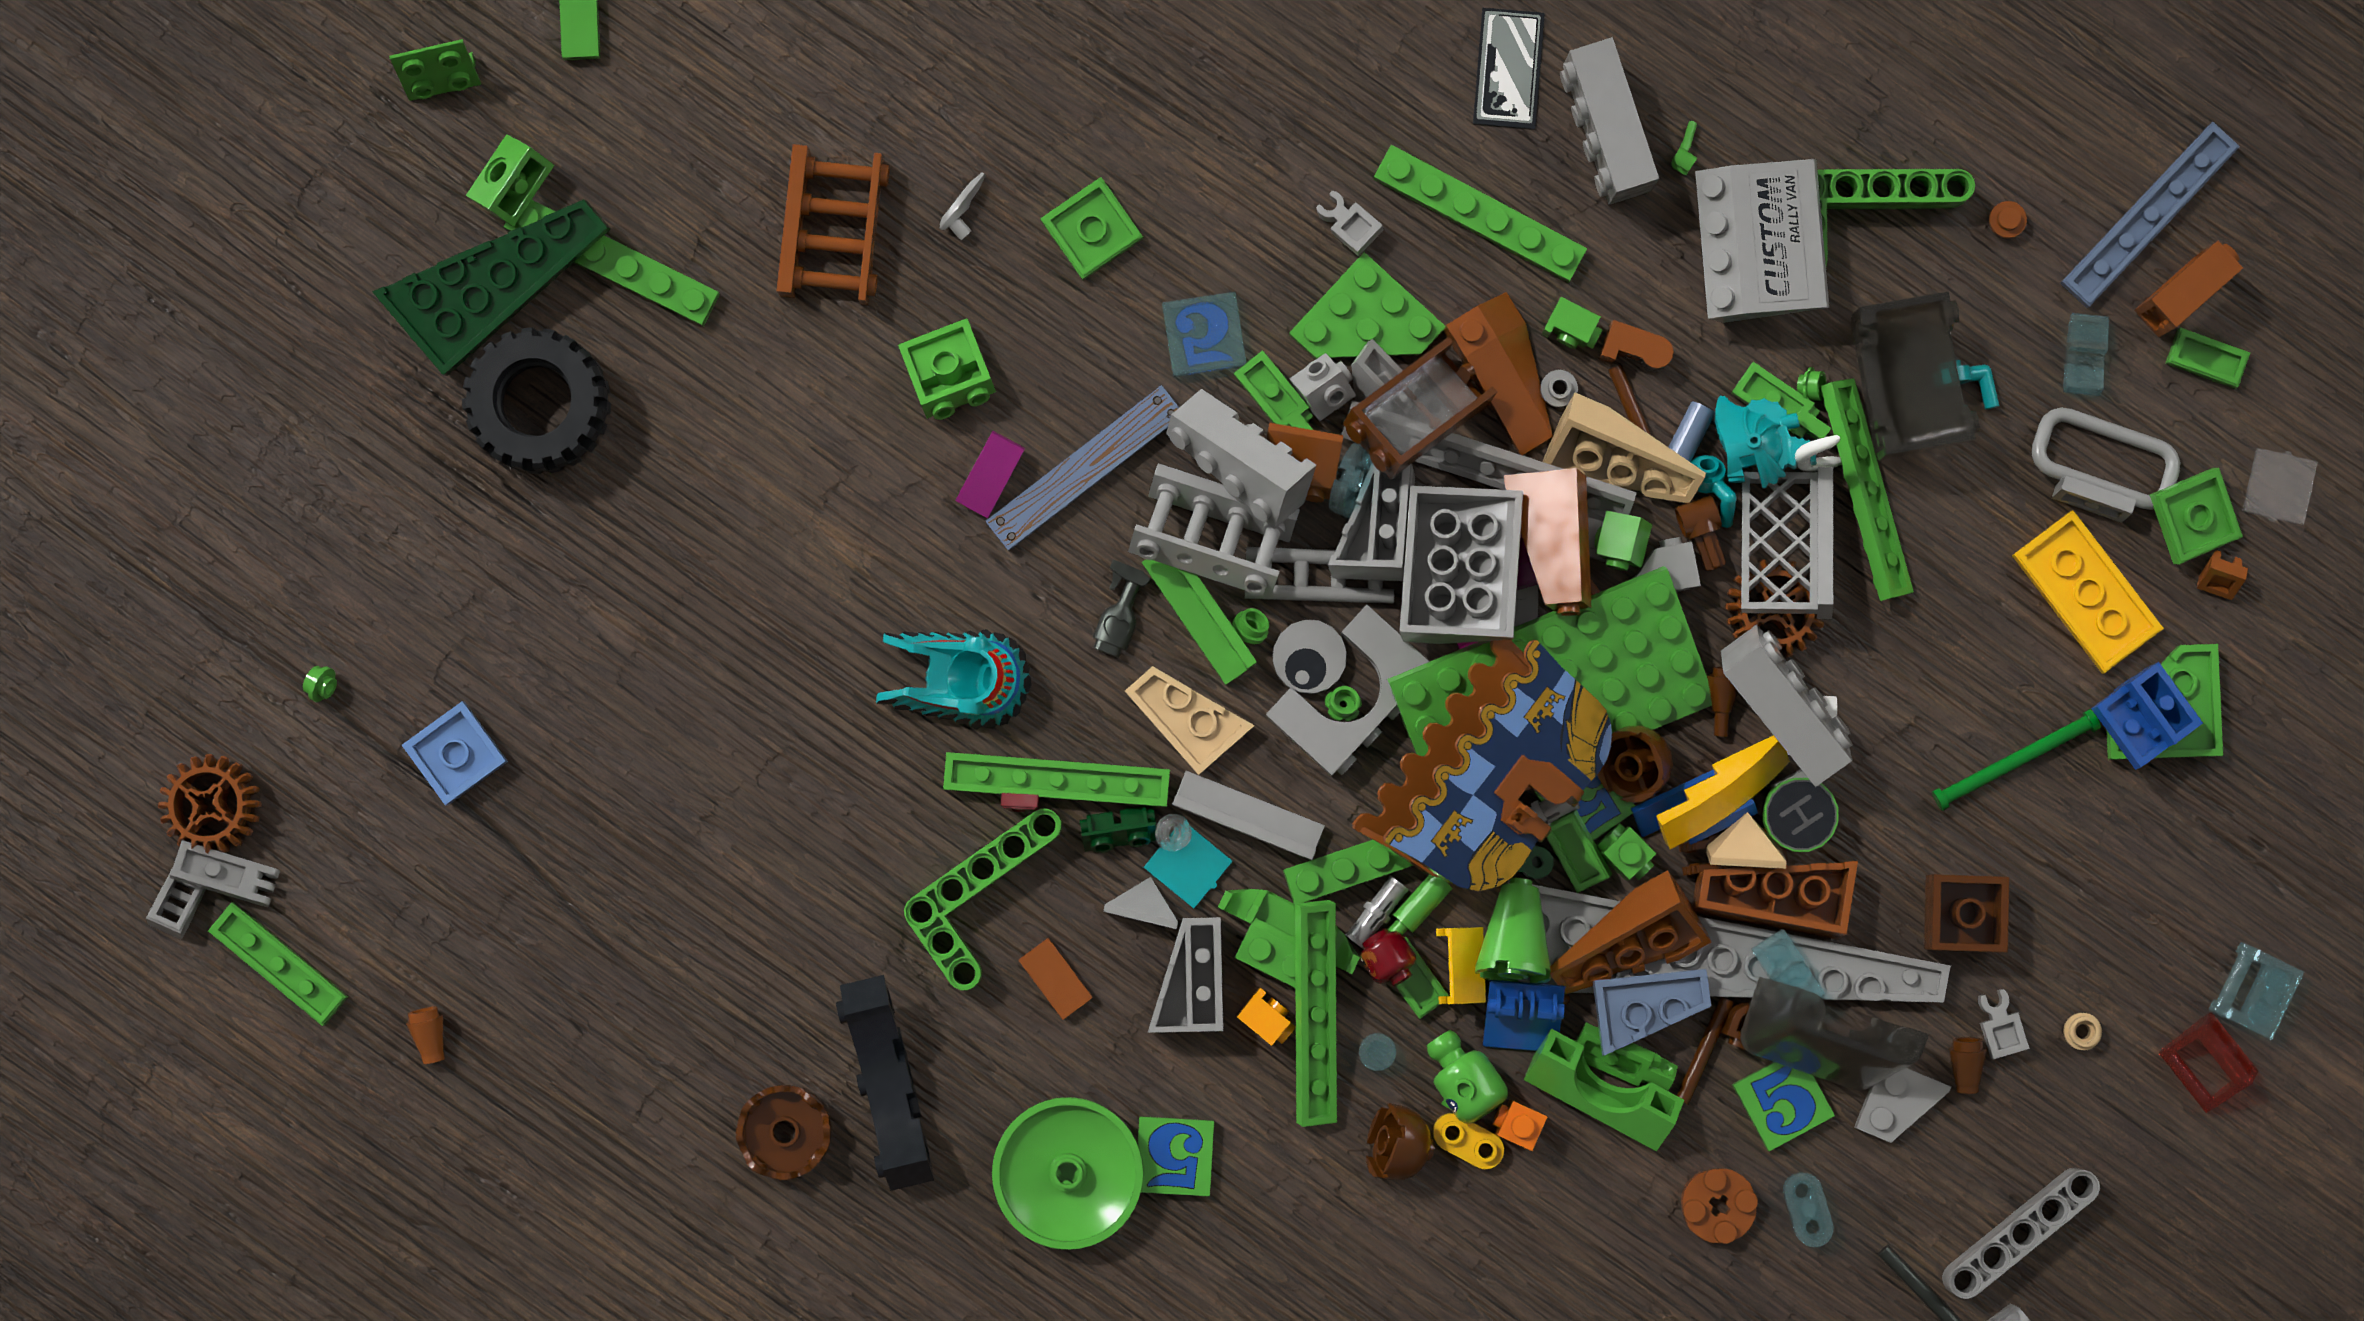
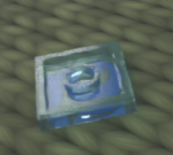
M1235 292L1162 303L1173 377L1237 368L1246 364Z

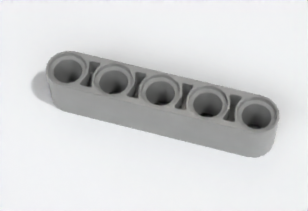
M2080 1168L2065 1170L1945 1268L1942 1281L1946 1290L1963 1299L1973 1298L2093 1202L2100 1191L2097 1177L2092 1172ZM2078 1176H2083L2087 1183L2086 1190L2083 1194L2075 1196L2071 1190L2072 1181ZM2053 1199L2058 1206L2057 1214L2051 1219H2045L2042 1214L2043 1204ZM2025 1223L2029 1229L2028 1237L2025 1241L2017 1243L2013 1238V1230L2016 1225ZM1990 1247H1997L2000 1253L1999 1261L1993 1266H1987L1983 1258L1985 1251ZM1967 1270L1971 1277L1970 1284L1963 1290L1956 1289L1954 1285L1955 1276L1958 1272Z

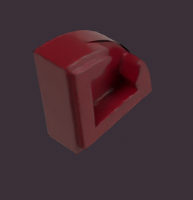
M1002 793L1001 806L1010 812L1036 811L1038 809L1039 795Z

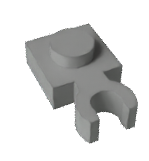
M1331 191L1329 193L1330 199L1337 204L1336 208L1329 211L1319 204L1316 207L1317 213L1322 220L1335 222L1330 228L1331 233L1359 256L1384 230L1383 225L1356 202L1347 209L1342 196L1336 191Z
M2004 989L1997 990L1999 1003L1995 1007H1991L1988 1004L1986 995L1978 996L1980 1008L1985 1013H1988L1990 1018L1988 1021L1981 1022L1980 1026L1991 1059L2030 1049L2019 1013L2007 1014L2006 1009L2009 1005V996Z

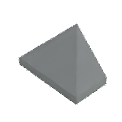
M1373 339L1367 342L1352 363L1353 387L1356 395L1354 398L1359 403L1403 371ZM1415 382L1407 387L1416 398L1422 393V390ZM1401 391L1379 409L1403 417L1411 409L1413 403Z
M1151 877L1106 903L1103 912L1177 929L1178 921Z

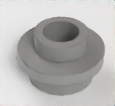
M1554 370L1544 377L1541 382L1540 391L1543 399L1549 405L1564 407L1568 405L1573 394L1578 392V384L1571 373L1565 370ZM1555 382H1563L1565 384L1566 392L1559 395L1553 391V384Z

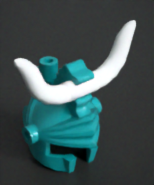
M1719 396L1716 403L1715 423L1719 440L1727 454V477L1729 478V483H1746L1742 469L1755 465L1758 468L1762 488H1766L1768 483L1776 484L1779 477L1784 478L1786 476L1784 470L1788 466L1792 469L1798 467L1800 470L1811 472L1818 471V467L1834 468L1842 465L1840 457L1827 456L1816 458L1818 453L1838 444L1840 436L1824 437L1811 442L1810 440L1805 441L1803 438L1798 439L1796 436L1791 437L1788 430L1800 427L1797 412L1787 415V410L1782 408L1778 402H1771L1765 398L1751 400L1749 405L1741 407L1730 402L1727 397Z

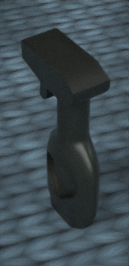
M1113 559L1110 566L1113 574V580L1109 587L1110 590H1115L1121 579H1124L1126 584L1119 601L1106 608L1102 613L1093 638L1096 639L1093 648L1119 658L1122 649L1127 650L1136 627V618L1132 611V606L1140 587L1149 584L1150 578L1143 571Z

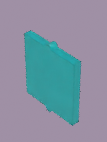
M1182 820L1166 840H1160L1159 849L1146 863L1144 868L1194 909L1210 888L1214 889L1217 887L1216 881L1232 863V860Z

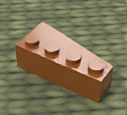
M1858 861L1786 865V869L1743 867L1703 870L1697 875L1692 907L1698 914L1839 940L1847 935Z

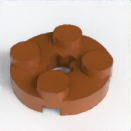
M1711 1168L1695 1174L1683 1189L1681 1206L1685 1223L1696 1236L1705 1241L1723 1244L1731 1243L1735 1239L1742 1237L1751 1228L1756 1217L1758 1199L1750 1183L1742 1175L1731 1169ZM1724 1195L1727 1198L1725 1204L1729 1208L1725 1214L1719 1212L1715 1216L1711 1213L1713 1206L1709 1201L1712 1197L1719 1199Z

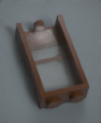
M1449 337L1353 407L1343 422L1351 440L1360 444L1370 455L1373 465L1379 471L1385 472L1391 480L1476 414L1486 409L1497 394L1494 387H1491L1481 395L1470 383L1475 375L1473 366L1465 363L1458 369L1448 358L1446 353L1453 344Z

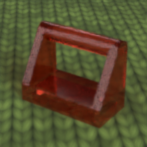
M2212 1012L2199 1019L2159 1051V1055L2205 1113L2253 1084L2258 1073L2257 1068ZM2197 1038L2232 1080L2213 1096L2209 1094L2177 1053L2178 1050Z

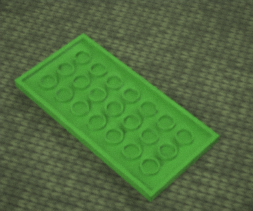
M1665 566L1591 595L1592 608L1580 609V614L1560 616L1557 615V611H1552L1514 627V639L1511 640L1523 653L1529 641L1537 640L1563 669L1602 704L1611 722L1612 733L1626 726H1644L1653 730L1712 706L1707 675L1669 571ZM1479 641L1387 679L1416 754L1424 756L1428 752V745L1423 739L1425 726L1434 722L1443 726H1447L1450 723L1451 716L1445 708L1447 697L1457 692L1465 696L1472 694L1473 685L1468 679L1470 666L1474 663L1492 666L1495 663L1496 656L1490 649V641Z

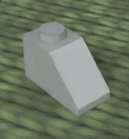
M1681 537L1659 541L1660 548H1655L1651 551L1642 564V568L1634 576L1636 578L1665 566L1669 571L1676 592L1695 589L1701 586L1692 542L1682 543Z

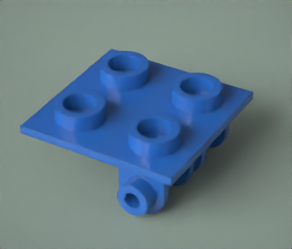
M1490 980L1483 1046L1537 1051L1551 1029L1560 1033L1561 1019L1564 1018L1565 986Z

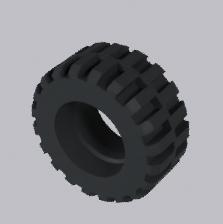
M533 327L522 328V332L517 334L510 331L501 335L502 340L496 344L490 342L483 348L486 353L480 360L475 357L470 365L473 369L471 377H465L463 385L467 393L466 398L462 399V407L467 413L468 419L466 423L469 431L477 438L476 442L492 457L508 467L518 471L524 470L530 474H541L542 471L555 473L563 471V466L568 464L574 466L581 462V456L587 451L591 453L598 445L595 441L599 434L604 435L608 426L605 423L606 415L611 413V403L608 401L609 385L604 379L603 370L598 362L572 338L546 328L543 331H537ZM533 367H546L558 372L566 380L571 391V405L566 418L556 429L540 436L527 435L517 431L508 422L503 410L504 395L511 381L521 372Z

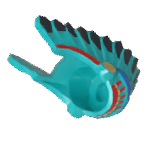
M988 629L981 630L978 634L971 630L963 634L952 632L946 634L931 632L926 634L923 632L904 631L897 635L884 632V643L906 649L909 653L930 656L925 678L926 688L905 687L900 690L880 692L876 696V704H892L896 710H909L911 713L921 711L922 715L927 717L937 716L940 719H953L959 725L969 723L976 730L982 726L994 728L997 725L1008 724L1011 717H1016L1020 713L1021 706L1026 701L1027 693H1029L1032 683L1031 676L1029 675L1030 667L1026 662V653L1023 649L1018 648L1017 642L1012 638H1006L1004 634L997 632L991 633Z

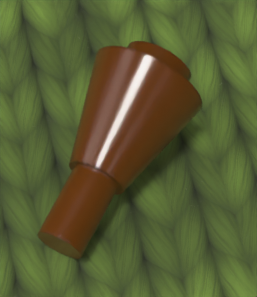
M1713 667V673L1706 675L1712 709L1715 712L1714 736L1726 737L1729 736L1730 713L1733 710L1738 690L1723 673V667Z

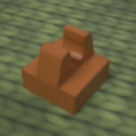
M2216 550L2198 577L2197 589L2232 600L2246 581L2248 568L2242 566V560L2238 557H2235L2232 563L2220 559L2221 551Z

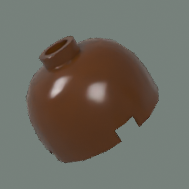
M1644 726L1623 727L1612 733L1608 758L1597 776L1603 787L1608 792L1614 791L1617 795L1622 796L1621 800L1626 802H1642L1657 794L1670 778L1673 767L1671 750L1665 739L1652 729Z
M1389 1103L1387 1104L1389 1108L1381 1107L1377 1111L1371 1123L1367 1144L1374 1143L1373 1157L1366 1155V1163L1369 1173L1375 1178L1405 1180L1414 1177L1424 1167L1425 1163L1432 1158L1435 1147L1434 1140L1431 1139V1133L1426 1120L1416 1111L1405 1106Z

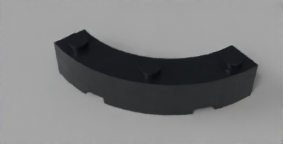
M880 975L840 985L842 1001L836 1002V1008L840 1023L848 1024L862 1072V1074L856 1075L861 1097L868 1096L880 1152V1155L874 1156L878 1177H886L890 1191L934 1181L927 1140L923 1135L921 1122L918 1118L922 1116L900 1027L896 1026L894 1006L885 977Z

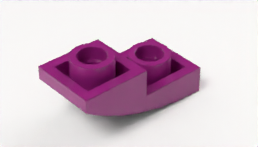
M992 430L955 501L988 518L1025 448Z

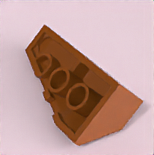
M1667 870L1630 892L1550 966L1551 977L1558 985L1565 986V994L1592 987L1593 981L1611 979L1612 974L1631 969L1633 974L1645 971L1644 965L1662 959H1665L1667 964L1678 961L1710 944L1712 941L1684 891Z

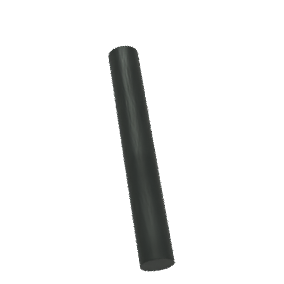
M1889 1244L1878 1253V1256L1941 1321H1962Z

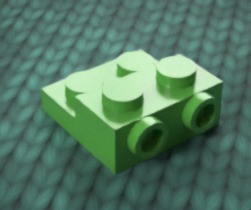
M967 318L898 345L927 419L933 416L937 420L946 419L954 414L956 407L967 403L970 406L982 405L989 400L990 394L996 392Z

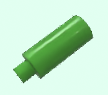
M1428 875L1393 914L1397 920L1388 930L1390 932L1398 931L1402 934L1409 930L1413 933L1453 888L1443 879Z

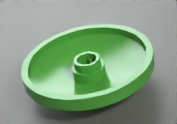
M1061 1097L1046 1100L1028 1108L1009 1125L996 1148L992 1166V1181L999 1207L1007 1220L1022 1235L1050 1248L1080 1249L1107 1239L1128 1220L1135 1209L1141 1193L1143 1163L1136 1139L1127 1125L1115 1113L1103 1105L1087 1099Z

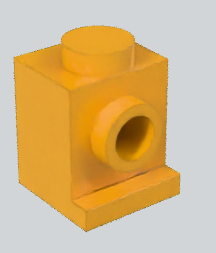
M1259 988L1236 1017L1271 1046L1276 1040L1283 1044L1296 1026L1285 1018L1289 1011L1274 998H1271L1268 1002L1262 999L1266 992Z

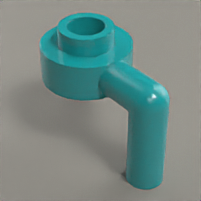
M1953 360L1939 364V371L1932 374L1936 389L1949 388L1978 380L1985 410L2000 406L1992 371L1988 365L1969 367V365H1961L1960 360Z
M1709 455L1694 458L1691 463L1706 473L1697 491L1701 493L1714 492L1721 500L1719 514L1722 527L1728 528L1732 526L1737 496L1724 482L1725 465L1718 458Z

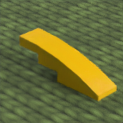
M1774 735L1712 764L1715 775L1685 789L1687 801L1656 815L1664 841L1670 850L1701 834L1735 812L1766 787L1790 762L1787 751Z

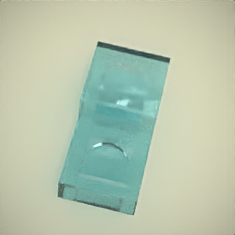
M2072 313L2070 315L2063 392L2094 396L2102 394L2104 390V356L2108 351L2109 317Z
M1784 929L1752 948V952L1793 1016L1825 997L1826 993L1804 963V958Z

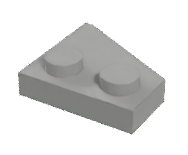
M1882 1058L1854 1128L1892 1143L1949 1093L1951 1086Z

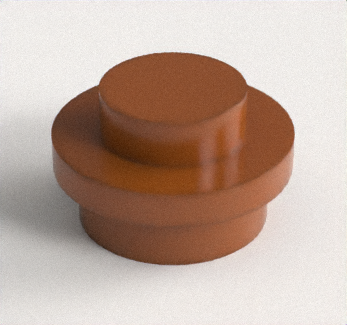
M2004 201L1997 204L1989 215L1991 230L2001 238L2009 239L2018 236L2024 230L2027 223L2024 209L2013 201Z

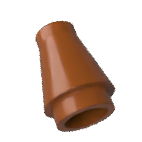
M437 1006L425 1007L409 1012V1022L406 1025L421 1055L423 1064L444 1060L443 1015L439 1014Z

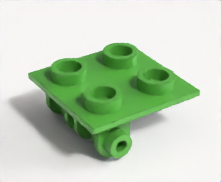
M463 39L389 56L409 101L427 99L433 95L451 91H462L468 87L481 85L475 69L476 61L473 52L468 53Z

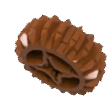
M1765 559L1758 562L1760 572L1768 566ZM1791 560L1788 562L1794 568L1796 567L1795 561ZM1778 565L1766 577L1768 579H1780L1788 582L1793 576L1786 570H1782L1781 565ZM1749 571L1750 582L1755 576ZM1738 575L1735 577L1734 582L1741 588L1742 576ZM1759 582L1754 587L1758 592L1756 596L1760 602H1766L1774 595L1762 582ZM1799 582L1794 585V590L1785 594L1793 602H1797L1801 598L1803 602H1810V592ZM1731 588L1727 592L1728 596L1737 599L1736 603L1725 604V610L1736 611V616L1726 620L1727 625L1739 623L1741 627L1732 636L1735 639L1739 638L1755 625L1760 626L1766 622H1771L1780 631L1783 630L1788 637L1777 639L1782 646L1783 654L1787 658L1793 656L1792 644L1800 652L1807 648L1802 637L1812 642L1817 639V635L1810 627L1821 629L1824 626L1823 621L1814 618L1815 614H1804L1803 621L1798 630L1794 626L1795 621L1791 614H1783L1782 617L1774 614L1761 619V616L1766 613H1757L1749 619L1747 613H1741V590Z
M206 754L203 763L199 757H191V769L184 763L177 765L181 777L168 774L167 780L173 784L172 789L166 787L160 789V793L169 796L168 802L162 801L158 803V808L168 809L169 814L162 816L160 821L163 824L173 822L174 825L166 832L169 837H174L181 833L177 841L178 846L184 840L191 842V849L196 845L204 846L206 853H209L210 849L216 850L217 845L220 852L227 853L229 852L228 840L235 846L242 845L243 842L238 833L241 832L244 835L251 836L253 830L246 825L247 821L258 822L260 819L259 816L250 814L251 807L259 808L262 806L261 801L251 800L250 795L257 794L260 791L259 787H246V784L252 780L253 775L251 773H244L238 777L243 765L235 762L229 767V757L221 756L217 764L213 754ZM207 774H217L222 777L218 784L213 783L206 791L192 785L196 779ZM230 786L233 787L237 797L236 814L227 804V798L231 792ZM184 795L192 804V813L188 818L190 820L189 824L183 813ZM200 797L213 799L212 804L220 813L206 811L208 806ZM212 819H217L229 825L222 832L212 836L198 833L199 829L202 826H206Z

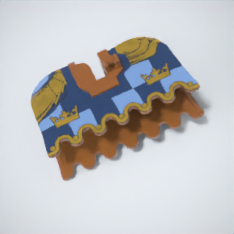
M1511 639L1490 641V649L1496 656L1495 663L1492 666H1487L1483 663H1474L1470 666L1468 679L1473 685L1472 694L1465 696L1457 692L1447 697L1445 708L1451 716L1450 723L1447 726H1443L1434 722L1425 726L1423 739L1428 745L1427 754L1420 756L1412 752L1402 757L1400 768L1406 776L1405 783L1402 786L1392 783H1384L1380 786L1377 795L1378 800L1383 805L1382 814L1379 816L1369 813L1360 814L1353 822L1352 828L1385 846L1424 873L1439 877L1457 887L1482 891L1498 887L1515 875L1526 861L1536 842H1542L1552 831L1551 827L1537 816V813L1518 800L1524 791L1532 788L1549 802L1554 804L1566 802L1575 808L1582 799L1583 790L1596 777L1605 764L1611 748L1612 738L1611 722L1606 709L1589 691L1563 669L1537 640L1529 641L1524 653Z

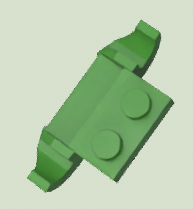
M1226 890L1218 908L1251 924L1234 958L1295 988L1294 903L1268 890ZM1336 926V967L1353 974L1360 956L1345 934Z

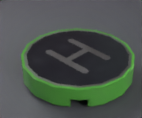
M1791 778L1778 783L1768 793L1764 805L1763 824L1768 836L1778 846L1793 852H1810L1822 847L1833 836L1838 825V806L1833 794L1822 783L1815 787L1809 778Z

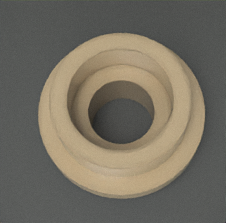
M2076 1013L2066 1021L2063 1033L2066 1042L2071 1047L2077 1050H2089L2099 1043L2102 1036V1028L2100 1022L2093 1015ZM2084 1024L2088 1029V1034L2085 1038L2080 1039L2076 1035V1028Z

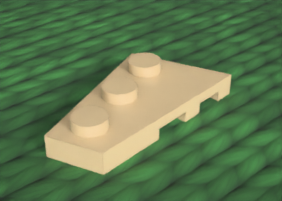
M1153 666L1125 690V693L1198 775L1255 726Z

